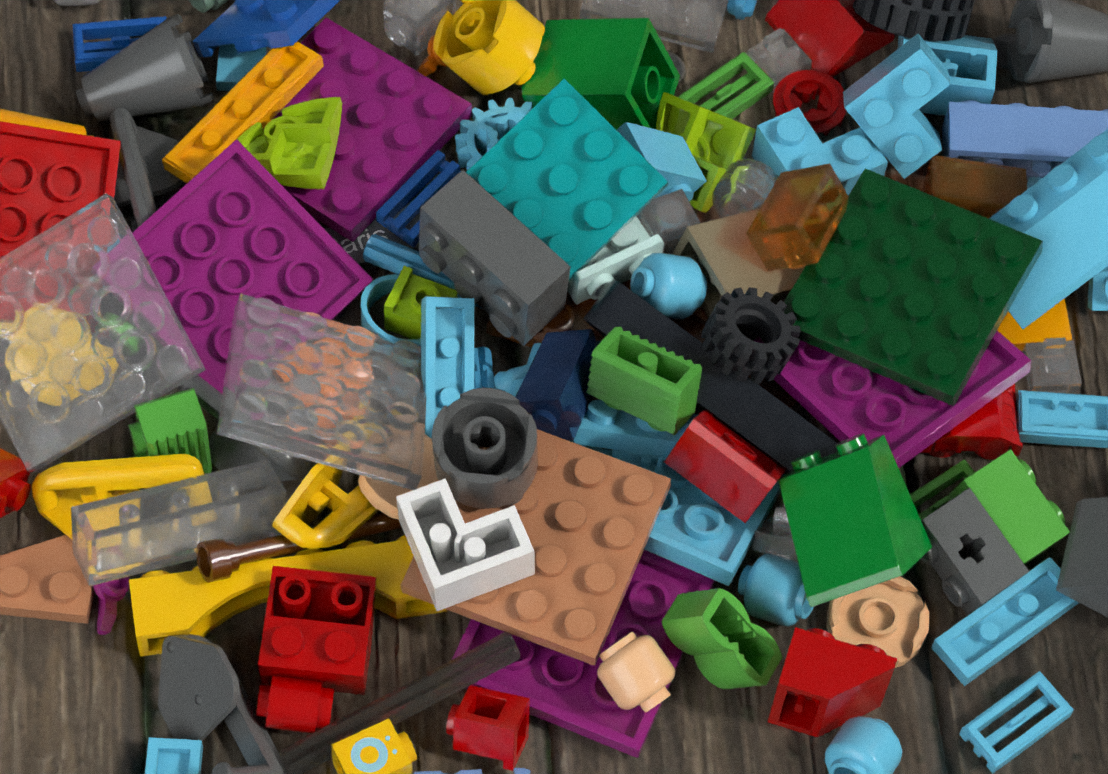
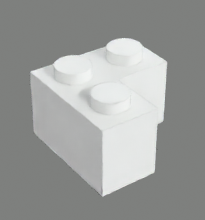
M446 478L396 496L399 522L436 611L535 574V551L515 505L464 523Z

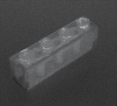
M265 459L71 507L73 554L88 585L93 586L197 559V545L202 541L222 538L225 542L233 541L236 545L281 535L280 532L272 527V524L286 504V490L269 460Z

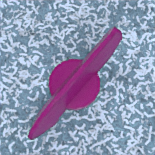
M119 540L106 543L101 555L99 569L94 573L92 580L93 588L98 596L97 633L100 635H106L111 632L117 616V602L124 598L130 588L128 573L125 569L118 566V561L122 559V554L118 551Z

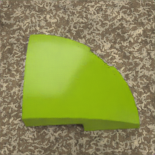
M663 93L657 114L656 130L683 136L707 180L706 183L693 193V198L688 204L706 213L717 201L734 176L747 152L756 129L672 94Z
M341 97L314 99L283 108V116L267 123L264 131L261 123L257 122L237 140L281 185L324 190L333 164L342 114Z

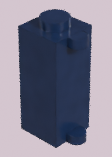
M592 329L546 333L515 396L519 400V404L529 415L531 414L538 430L568 441L574 440L587 412L588 405L593 398L592 395L586 393L589 387L587 384L590 380L588 377L591 373L589 369L592 365L590 363L593 358L591 356L592 352L601 341H596Z

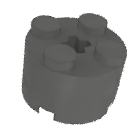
M476 388L460 394L458 400L448 407L445 405L438 413L432 429L435 471L438 480L446 478L454 499L464 505L481 509L497 508L518 503L532 484L538 467L536 424L531 414L529 415L519 404V400L510 393L499 389ZM483 447H490L487 450H483Z

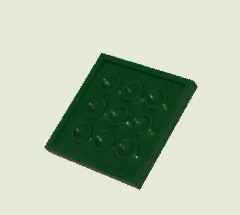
M865 168L786 297L784 303L787 307L783 313L793 312L797 318L793 326H800V335L797 339L954 406L1042 252L1043 241Z

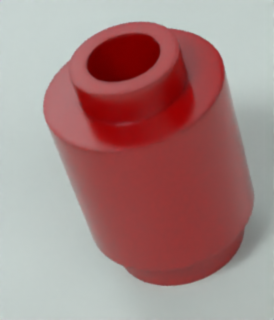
M272 675L271 686L260 684L256 716L266 717L265 728L315 734L316 729L329 730L334 688L321 687V681Z

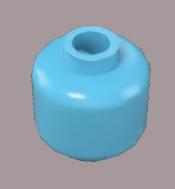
M652 253L645 257L633 272L630 287L632 292L666 317L682 320L691 316L704 302L707 292V281L698 263L692 258L665 253Z
M764 554L756 560L753 566L747 565L743 569L738 583V593L744 595L745 609L752 617L781 626H792L800 618L806 619L812 612L813 607H810L806 597L798 561L776 554Z
M857 716L848 719L841 726L826 748L824 761L829 774H893L901 761L902 747L898 737L886 722L872 717Z

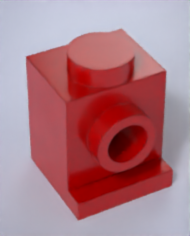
M469 685L460 705L455 703L452 705L447 719L446 732L448 735H453V750L502 760L503 769L513 771L529 737L530 698Z

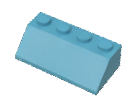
M1108 129L1093 138L1082 149L1062 164L1053 168L1045 177L1021 195L1015 197L1009 204L989 218L1043 241L1042 252L1008 310L1022 329L1026 328L1108 266Z

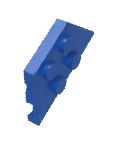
M235 0L225 12L192 42L200 57H211L219 45L234 44L238 53L255 51L263 47L279 48L293 46L340 0Z

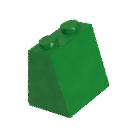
M649 18L547 20L540 49L533 61L536 66L535 72L526 83L522 84V96L524 102H532L533 109L555 86L565 79L616 130L625 122L656 129L657 114L663 93L675 94L680 74Z
M864 433L855 435L836 444L838 452L823 458L819 450L805 454L791 461L793 470L779 479L802 581L810 607L902 576L932 548L885 435L868 441Z

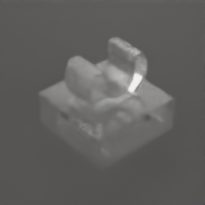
M781 28L765 36L762 42L747 50V55L774 82L773 93L778 83L786 76L796 71L811 69L812 60L792 37Z
M1065 337L1045 338L1043 342L1025 344L1022 352L1032 360L1030 372L1026 375L1029 391L1077 393L1082 382L1074 340L1066 341Z
M783 504V508H776L774 517H770L755 531L753 550L798 561L785 505Z

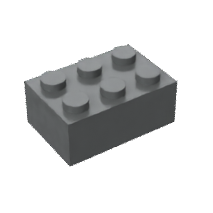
M464 170L458 173L420 207L419 255L433 272L440 273L442 271L451 279L461 298H474V305L477 303L490 315L491 323L503 336L507 338L513 336L524 346L565 308L571 267Z

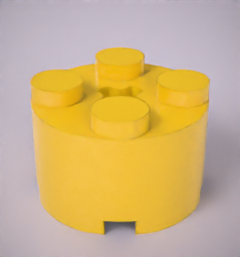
M460 0L463 5L454 15L447 10L435 32L433 43L435 53L448 68L482 95L497 93L513 83L522 85L532 77L536 68L533 61L540 49L545 27L543 23L516 0Z

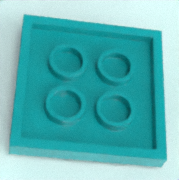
M565 79L555 86L466 172L571 267L569 281L577 271L581 270L668 186V181Z

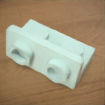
M636 216L581 270L577 271L568 282L567 291L577 305L590 298L597 300L613 279L620 283L630 280L633 272L645 257L652 253H663V240L659 234L650 237Z

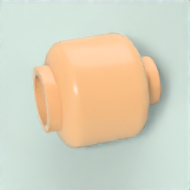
M632 631L599 655L603 662L597 669V676L621 709L631 710L640 705L646 713L671 695L665 686L673 680L675 669L653 637L642 635L637 638Z

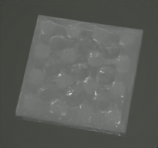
M104 194L0 258V420L27 471L33 473L39 471L135 413L134 405L160 398L206 370L112 196Z
M240 293L234 309L217 434L415 490L421 480L423 470L427 400L421 376V346L408 340H399L396 343H392L364 327L346 325L323 318L313 312L299 311L275 304L266 298H255Z

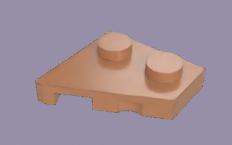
M62 535L0 555V615L89 624L95 591L92 580L94 573L99 569L103 543L79 544L67 535Z

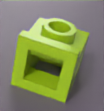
M403 266L384 304V328L410 339H421V299L426 296L458 298V293L452 288L413 274L412 268Z

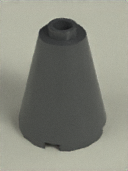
M1017 0L1015 2L1008 28L1016 29L1015 44H1006L1008 68L1013 79L1026 83H1035L1108 71V14L1070 0Z
M179 14L167 18L81 78L83 88L76 90V94L86 117L94 114L98 122L110 121L112 111L121 107L127 109L132 117L203 107L214 103L213 92L204 95L201 88L204 86L203 83L209 81L192 42L193 39L189 31L180 34L176 25L183 22Z

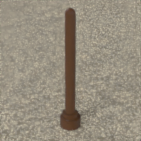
M379 512L345 541L401 529L402 527L398 519ZM282 534L236 545L233 541L225 542L222 538H215L199 542L196 556L203 579L210 583L230 578L232 572L238 571L239 566L242 564L308 549L292 543Z

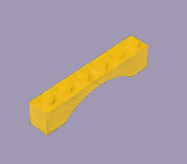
M405 535L393 542L374 544L371 541H358L349 544L344 549L330 551L308 549L299 551L294 556L269 558L242 564L239 566L238 571L232 572L230 578L210 583L203 579L198 566L194 567L192 571L171 574L163 570L150 571L143 574L140 578L129 579L135 634L140 657L162 654L163 641L168 636L193 634L205 637L211 630L233 615L267 602L273 566L377 577L375 608L395 619L447 612V610L436 611L433 604L402 593L401 583L414 557Z

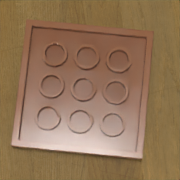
M537 429V472L523 498L514 504L535 551V574L445 609L595 666L668 494L671 478ZM483 447V450H487L490 447ZM455 500L464 523L513 506L504 505L497 508L481 509L464 505ZM413 557L401 583V591L433 604L416 560Z

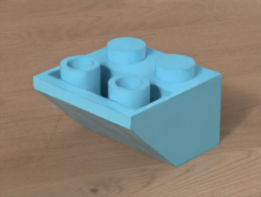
M964 35L960 39L950 41L924 40L948 69L951 85L919 109L922 113L945 116L949 102L973 100L981 104H991L995 91L997 49L992 38ZM898 36V48L911 38Z

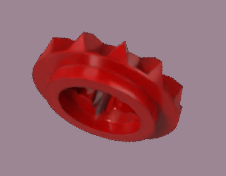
M816 70L793 72L785 76L775 88L772 100L775 117L798 107L801 110L802 102L808 103L819 95L817 110L811 108L808 112H804L803 115L815 133H822L824 136H827L831 129L841 126L847 112L844 108L843 91L845 90L836 79L826 73Z

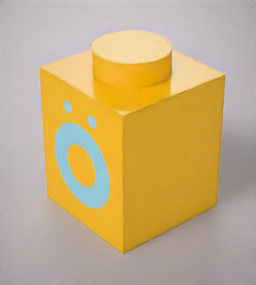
M389 718L331 744L332 761L338 774H412V762L417 760L415 749L407 733L403 731L397 734Z

